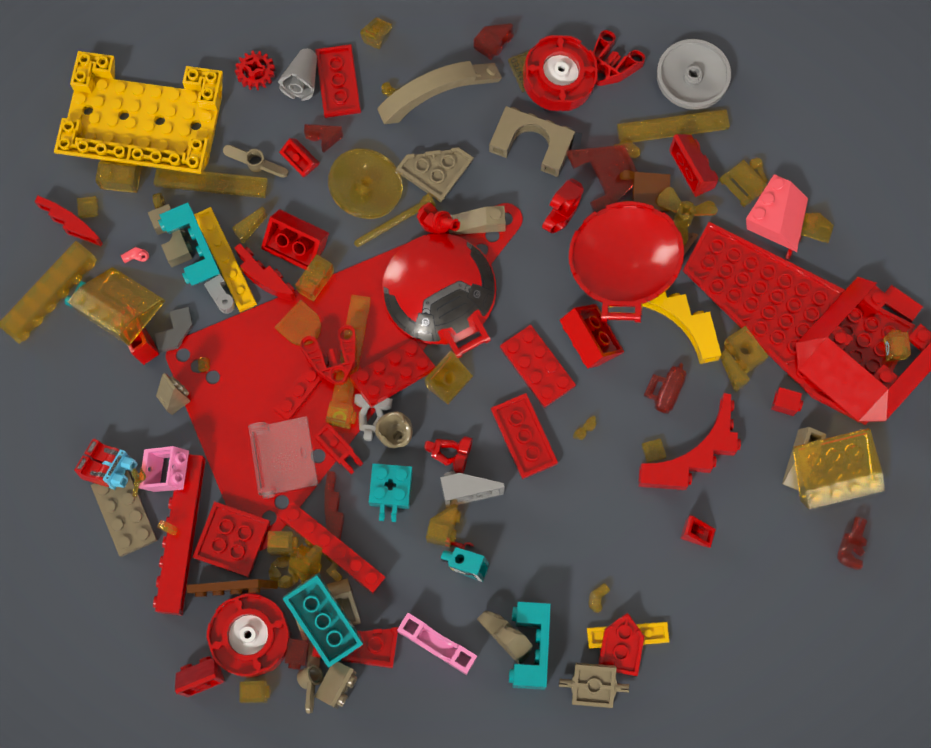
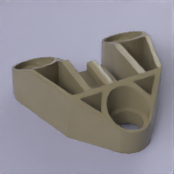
M484 611L477 618L482 626L518 664H522L529 657L533 645L518 629H514L501 615Z

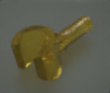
M760 158L751 159V170L758 169L763 182H768L762 168V160Z
M135 468L131 471V475L135 480L133 497H137L139 485L146 479L142 468L139 474Z

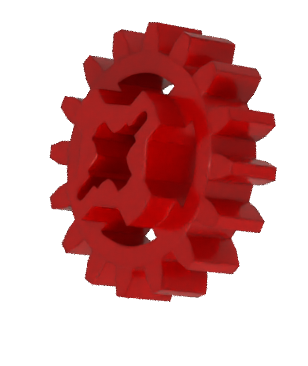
M251 51V55L244 53L245 58L239 57L240 63H236L237 70H235L238 82H242L243 87L248 85L249 90H252L253 86L259 90L261 85L266 88L265 83L271 84V78L275 77L273 72L275 71V66L273 65L272 58L269 59L268 54L262 56L261 51L258 54Z

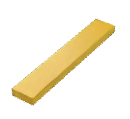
M209 207L194 214L239 312L256 306L257 303L212 208Z

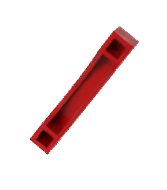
M291 502L279 516L282 522L329 557L371 594L385 580L386 577L294 502Z

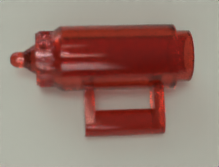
M682 363L678 367H671L665 378L652 375L644 396L655 400L654 403L656 405L654 408L659 412L669 414L670 410H673L686 377V371L683 370L684 365ZM658 381L663 382L658 395H653Z

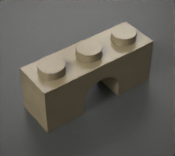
M169 204L148 212L158 235L167 232L162 231L158 220L161 219L159 214L171 210ZM184 228L173 232L171 240L161 245L171 268L192 259L190 253L193 252L190 242H185L183 236H186Z

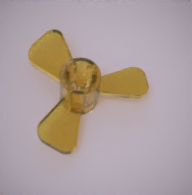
M672 187L664 189L657 199L659 206L675 212L674 223L681 233L683 244L688 242V227L692 224L694 216L716 215L718 211L712 201H705L697 206L690 201L681 202Z

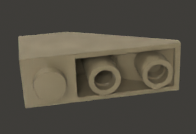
M164 373L162 374L156 397L164 408L173 415L190 402V399L187 397L190 393L173 376L169 377Z
M811 427L798 429L783 478V485L801 491L821 453L826 437L825 433Z

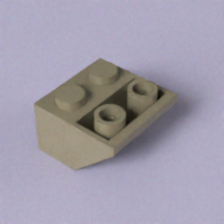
M336 662L330 666L314 697L336 709L339 706L343 707L348 698L346 692L349 687H354L358 679L355 676L357 672L340 662Z

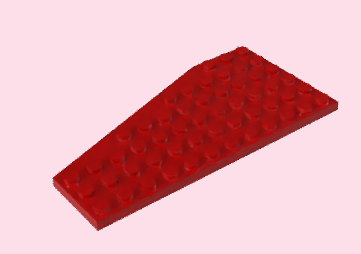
M708 222L683 268V272L813 399L852 418L798 371L795 346L800 338L838 299L845 289ZM862 301L839 325L853 338L843 350L872 375L883 364L893 372L908 342L907 338L915 327L909 321L883 308L875 313ZM887 341H888V343H889V354H888V355H887V352H886V344H885Z

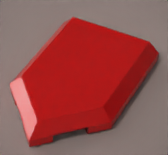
M628 612L604 629L598 664L616 666V673L638 676L645 636Z

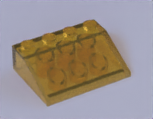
M113 267L79 287L68 301L78 313L128 346H130L165 302L163 298Z
M869 428L793 447L800 500L808 509L885 491L882 469Z

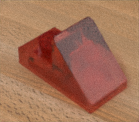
M304 125L306 139L311 141L322 140L321 147L323 153L343 138L342 126Z

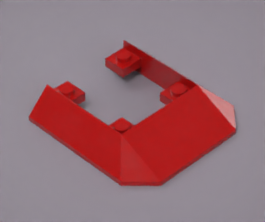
M857 277L795 344L797 369L857 422H883L892 415L931 371V332L920 323L909 335L907 340L921 352L899 377L884 364L874 375L869 373L843 350L853 338L839 325L861 301L877 313L890 297L876 286V282Z

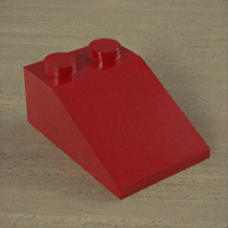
M211 656L200 659V663L194 666L187 664L181 667V671L177 672L175 677L176 694L190 697L226 682L221 667Z

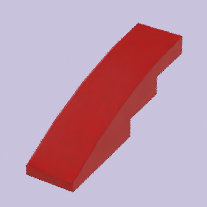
M37 195L35 203L39 209L48 211L51 219L62 224V228L68 235L102 246L103 243L100 238L72 212L55 202Z

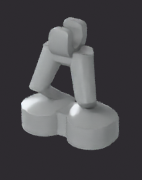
M355 394L354 404L362 407L358 415L359 430L364 431V440L372 441L376 423L384 415L382 410L392 409V399L387 398L377 405L370 407L361 394ZM369 408H375L377 418L373 425H368L366 414Z

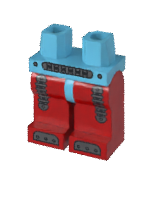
M92 439L84 453L86 456H82L74 471L82 480L115 490L116 487L125 488L128 483V478L124 475L126 470L135 471L138 463L126 451L104 445L99 440Z

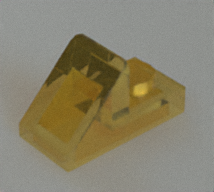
M374 18L360 32L363 42L380 49L383 37L391 31L392 24L380 18Z

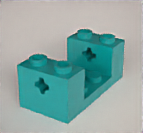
M188 202L159 214L161 217L158 220L162 231H167L169 234L190 226L188 232L192 240L196 239L198 242V246H195L200 257L205 258L184 268L185 272L182 275L186 284L190 283L191 286H195L221 275Z
M518 602L517 607H513L512 621H516V627L540 629H537L535 634V643H539V650H535L534 664L538 665L514 664L513 669L509 670V683H513L512 688L545 690L547 687L551 604Z

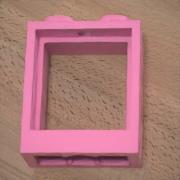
M174 446L145 449L138 488L152 492L183 490L189 450ZM164 458H170L166 483H160Z

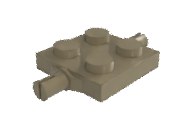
M575 662L572 679H559V687L571 688L572 705L613 708L616 692L629 693V684L617 683L616 666Z

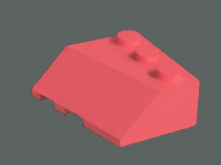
M774 174L746 218L747 230L797 252L808 198L791 181Z

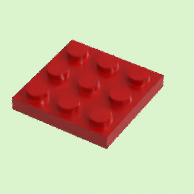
M214 501L193 558L249 578L270 521Z

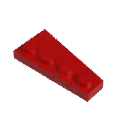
M399 627L357 631L363 640V645L339 661L393 668L398 635L397 629ZM313 646L312 657L322 658Z

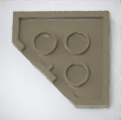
M459 147L445 151H429L417 155L408 154L398 165L396 172L442 203L474 158Z

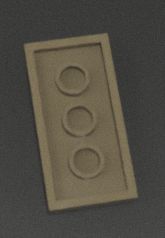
M128 470L124 474L128 478L125 488L116 487L113 490L95 483L91 485L120 557L158 541Z

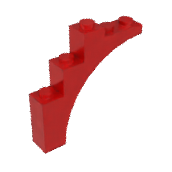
M724 393L722 395L715 424L709 435L697 447L687 454L670 461L642 463L639 467L638 487L686 490L688 485L692 483V473H689V471L710 473L716 467L717 461L716 456H713V454L734 456L737 450H740L741 439H738V432H730L733 431L734 420L731 419V412L734 411V400H731V394Z

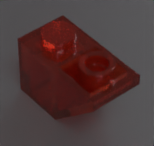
M509 23L485 26L474 38V49L490 60L495 55L498 56L502 51V46L506 42H510L514 35L513 25Z

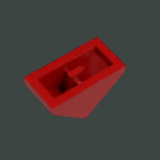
M690 515L685 521L680 539L711 548L716 529Z

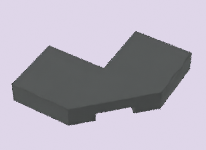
M189 307L170 311L173 329L155 333L159 353L178 349L187 333L193 328Z

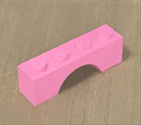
M407 613L397 629L398 633L465 675L468 674L477 659V655L442 636L409 613Z

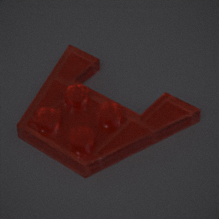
M625 145L566 151L573 169L591 162L605 191V196L590 202L595 212L606 208L609 204L616 203L633 186V180L620 179V173L624 170L637 172Z

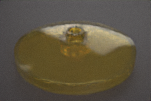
M353 149L341 154L334 161L328 175V187L334 201L345 212L358 218L375 219L387 215L395 208L402 194V179L400 174L396 172V166L386 156L373 150Z

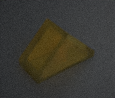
M805 213L801 235L829 243L834 225L821 213Z

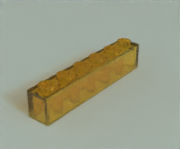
M75 241L0 321V328L18 344L25 341L30 336V332L43 322V318L56 308V304L69 294V290L82 280V276L95 266L97 259L90 251Z

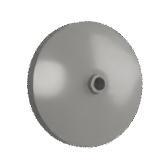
M699 39L682 40L671 45L661 56L657 67V82L663 95L675 105L686 109H703L717 103L726 93L731 80L730 64L724 53L715 45Z

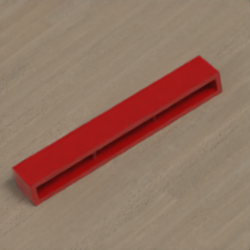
M188 455L183 490H174L173 497L169 499L168 508L171 511L170 517L166 518L167 523H165V527L168 530L167 536H164L162 547L165 548L164 556H161L159 561V567L162 569L161 575L157 577L156 581L158 595L153 600V608L161 614L183 616L206 459L202 455Z

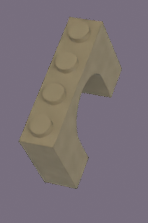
M506 106L489 144V152L507 158L510 148L518 135L524 132L539 133L546 139L549 146L541 165V171L558 177L573 143L575 131L567 126L556 125L551 120L540 119L532 113L526 114L518 108Z

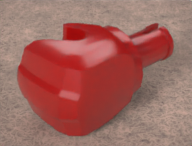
M429 202L418 211L417 219L427 232L440 234L447 232L449 229L457 231L460 228V221L458 219H453L447 211H438Z

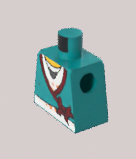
M455 547L453 552L444 550L441 555V561L448 563L452 571L481 582L484 581L490 565L485 556Z

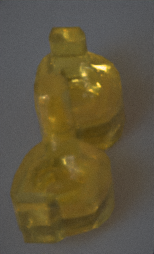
M594 415L590 417L582 428L574 432L573 437L583 440L587 434L586 430L592 431L595 429L596 417Z

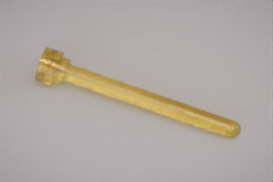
M429 193L422 197L420 203L355 240L354 245L360 247L418 213L419 209L428 202L436 207L435 202Z

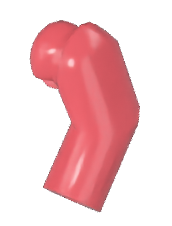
M134 247L120 256L124 263L132 259L144 262L148 260L149 253L144 249Z

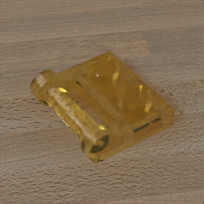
M745 160L719 179V182L722 185L725 184L741 201L740 204L743 207H746L760 196L767 186ZM731 178H734V180L747 192L749 196H745L744 193L731 181Z

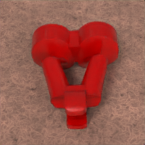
M464 436L459 443L454 440L436 439L435 443L426 441L424 448L427 452L432 453V458L447 466L453 463V471L455 473H464L473 438ZM441 448H453L458 453L448 459L440 450Z

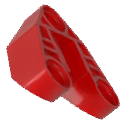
M609 30L601 31L593 54L597 60V73H603L605 79H597L595 85L603 86L621 82L643 67L645 55L641 51L633 50L624 56L614 69L613 67L621 59L617 51H612L605 61L603 60L615 45L616 36ZM610 37L612 41H606L603 38ZM633 57H640L642 61H636Z
M571 178L555 193L549 205L553 209L542 225L543 229L550 233H556L567 226L576 212L584 191L582 183Z
M343 325L339 328L338 336L345 363H341L337 348H331L326 351L330 364L329 368L326 367L316 338L313 336L304 337L300 343L301 349L317 374L335 385L345 384L356 366L357 337L355 329L351 325ZM350 330L353 334L351 338L344 339L342 332ZM307 341L315 343V347L312 350L304 348ZM343 372L344 378L342 380H335L334 374Z

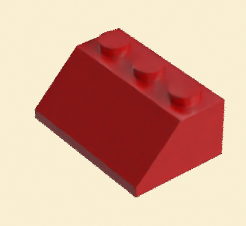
M691 134L674 135L669 152L694 196L697 197L714 189L718 182V176L714 170H711L707 156L703 155L700 151L699 142L696 139L694 140Z
M279 209L270 216L261 249L312 272L325 249L329 232Z
M597 304L575 307L559 320L587 369L600 366L624 353L608 323L602 322V313Z

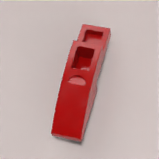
M240 243L234 247L237 255L244 262L240 265L242 272L254 284L279 298L290 301L296 299L293 293L295 289L289 282L285 283L282 280L283 276L278 269L273 270L270 265L265 268L260 260L255 261L252 257L254 254L248 247L244 248Z

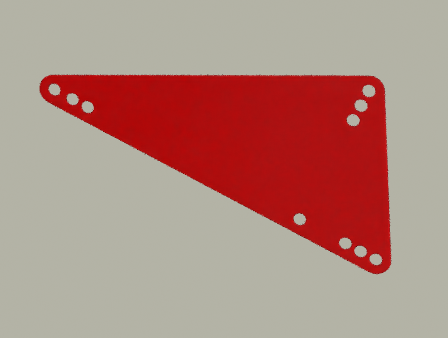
M501 203L496 205L504 206L505 213H509L513 217L512 223L506 225L505 231L498 232L499 239L496 242H489L485 237L486 233L456 234L455 236L461 237L475 246L485 244L488 247V253L485 256L490 264H492L522 225V213L513 204ZM404 245L295 290L293 292L296 298L294 301L279 297L185 336L178 349L166 351V360L173 377L181 385H184L190 393L187 395L190 402L185 407L226 506L261 518L267 511L276 513L277 520L274 524L269 525L260 551L268 548L286 526L279 518L285 509L276 508L275 499L280 495H284L289 499V504L294 502L297 506L301 507L336 462L313 435L329 423L350 445L360 432L358 414L362 407L354 404L355 394L360 393L349 379L343 385H335L323 379L290 421L274 411L273 408L310 363L301 349V340L306 336H313L318 341L320 350L322 349L326 352L331 348H337L341 363H345L340 347L338 330L343 325H351L355 329L357 337L356 366L351 374L413 340V338L404 334L393 323L386 311L382 295L383 278L386 268L393 256ZM344 330L342 337L349 339L353 333L350 330ZM307 341L304 345L306 350H312L315 347L313 341ZM416 341V343L420 346L422 350H424L428 345ZM180 349H187L190 352V358L185 362H180L176 358V354ZM195 360H202L205 363V368L200 373H195L191 369V364ZM210 371H217L220 375L219 381L215 384H209L206 381V375ZM337 372L333 377L335 380H342L344 373ZM375 408L368 409L366 414L367 422L375 413ZM337 412L345 413L346 423L332 422L334 414ZM342 415L336 416V419H344ZM316 449H321L325 452V460L321 463H315L311 459V454Z

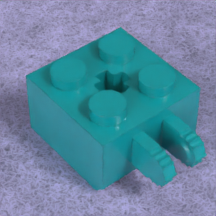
M372 464L369 505L380 507L379 521H384L385 507L392 508V522L397 520L398 508L409 509L413 475L411 466ZM393 483L396 487H393V490H388L387 485Z

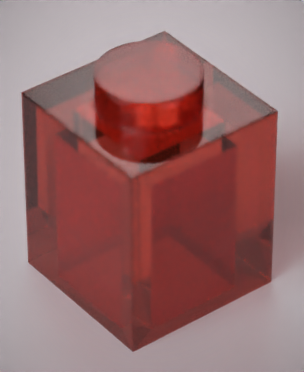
M289 638L284 662L289 665V669L300 670L301 667H305L309 641Z

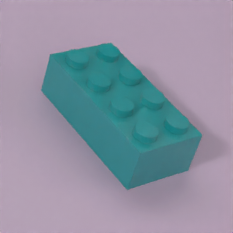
M319 573L282 598L328 668L363 645L362 638Z

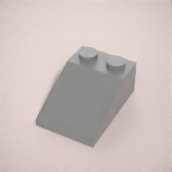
M454 471L443 474L444 477H440L446 508L504 494V483L463 473L455 474Z

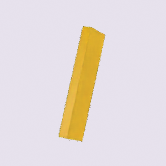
M667 622L636 624L645 636L643 645L669 643ZM606 627L587 628L588 649L601 648L603 633Z

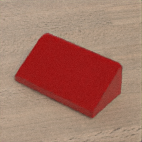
M289 138L279 151L303 177L307 176L320 164L295 138Z

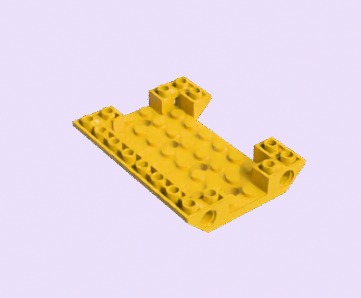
M78 51L70 82L74 92L68 117L61 119L54 153L202 174L209 162L220 110L223 72L186 66L182 82L185 89L116 80L114 56ZM87 108H92L93 112L91 114H84ZM128 113L129 117L126 120H121V114ZM164 118L165 122L162 125H157L156 120ZM200 123L201 127L198 130H193L192 125Z

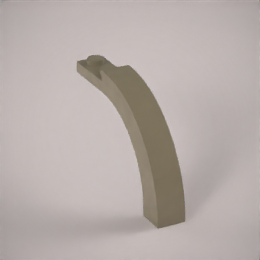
M470 61L454 63L435 69L407 83L390 95L377 110L384 124L399 123L411 110L435 95L466 85L496 83L502 77L495 63L472 65Z

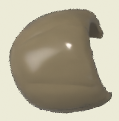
M394 411L384 414L375 426L377 438L389 448L404 447L412 439V423L402 412Z

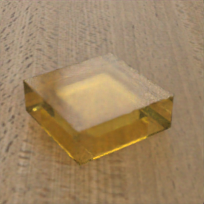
M96 196L77 198L79 218L98 216Z
M661 438L642 443L641 446L647 463L666 458Z

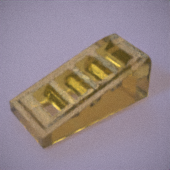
M261 207L233 226V232L242 245L266 219L267 213L264 207Z
M725 350L722 352L720 359L734 391L738 392L748 384L750 378L729 352Z

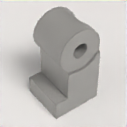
M221 275L204 284L222 313L229 314L235 309L233 298L226 294L223 289L226 283Z

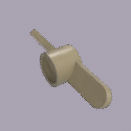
M226 145L223 148V153L226 156L247 164L248 168L253 172L264 170L284 178L288 176L286 168L265 160L263 153L258 149H251L247 152L232 145ZM253 157L262 158L258 164L249 163Z
M311 641L308 645L307 667L301 669L297 674L299 685L307 689L305 703L307 714L313 713L315 686L323 681V673L319 667L320 658L312 657L314 645Z

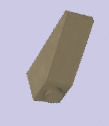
M490 206L451 215L453 219L460 221V228L457 231L449 229V234L504 232L506 227L504 206Z

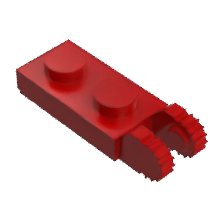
M329 423L313 435L327 452L351 475L354 473V470L345 461L349 456L352 457L357 465L362 466L364 464L354 453L350 445Z

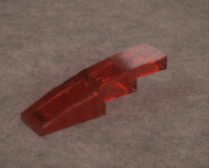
M327 471L325 485L326 527L328 531L341 540L345 515L338 512L341 495L339 492H334L337 475L333 471Z

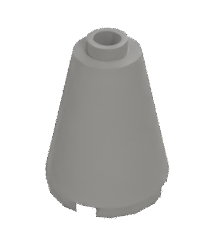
M308 48L300 50L279 78V89L286 96L292 99L299 97L302 101L308 100L313 96L317 55L313 50Z

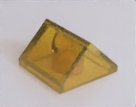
M450 351L425 378V386L442 401L449 404L473 376L456 355Z

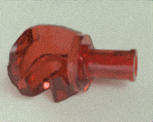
M860 517L854 518L851 533L844 534L837 554V559L842 565L856 570L862 569L863 561L856 559L851 552L853 551L857 555L862 556L865 553L862 546L867 545V540L863 537L867 520L862 519L860 523Z

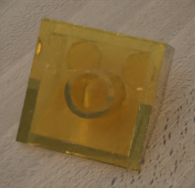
M101 160L98 163L95 181L100 189L137 193L142 166Z

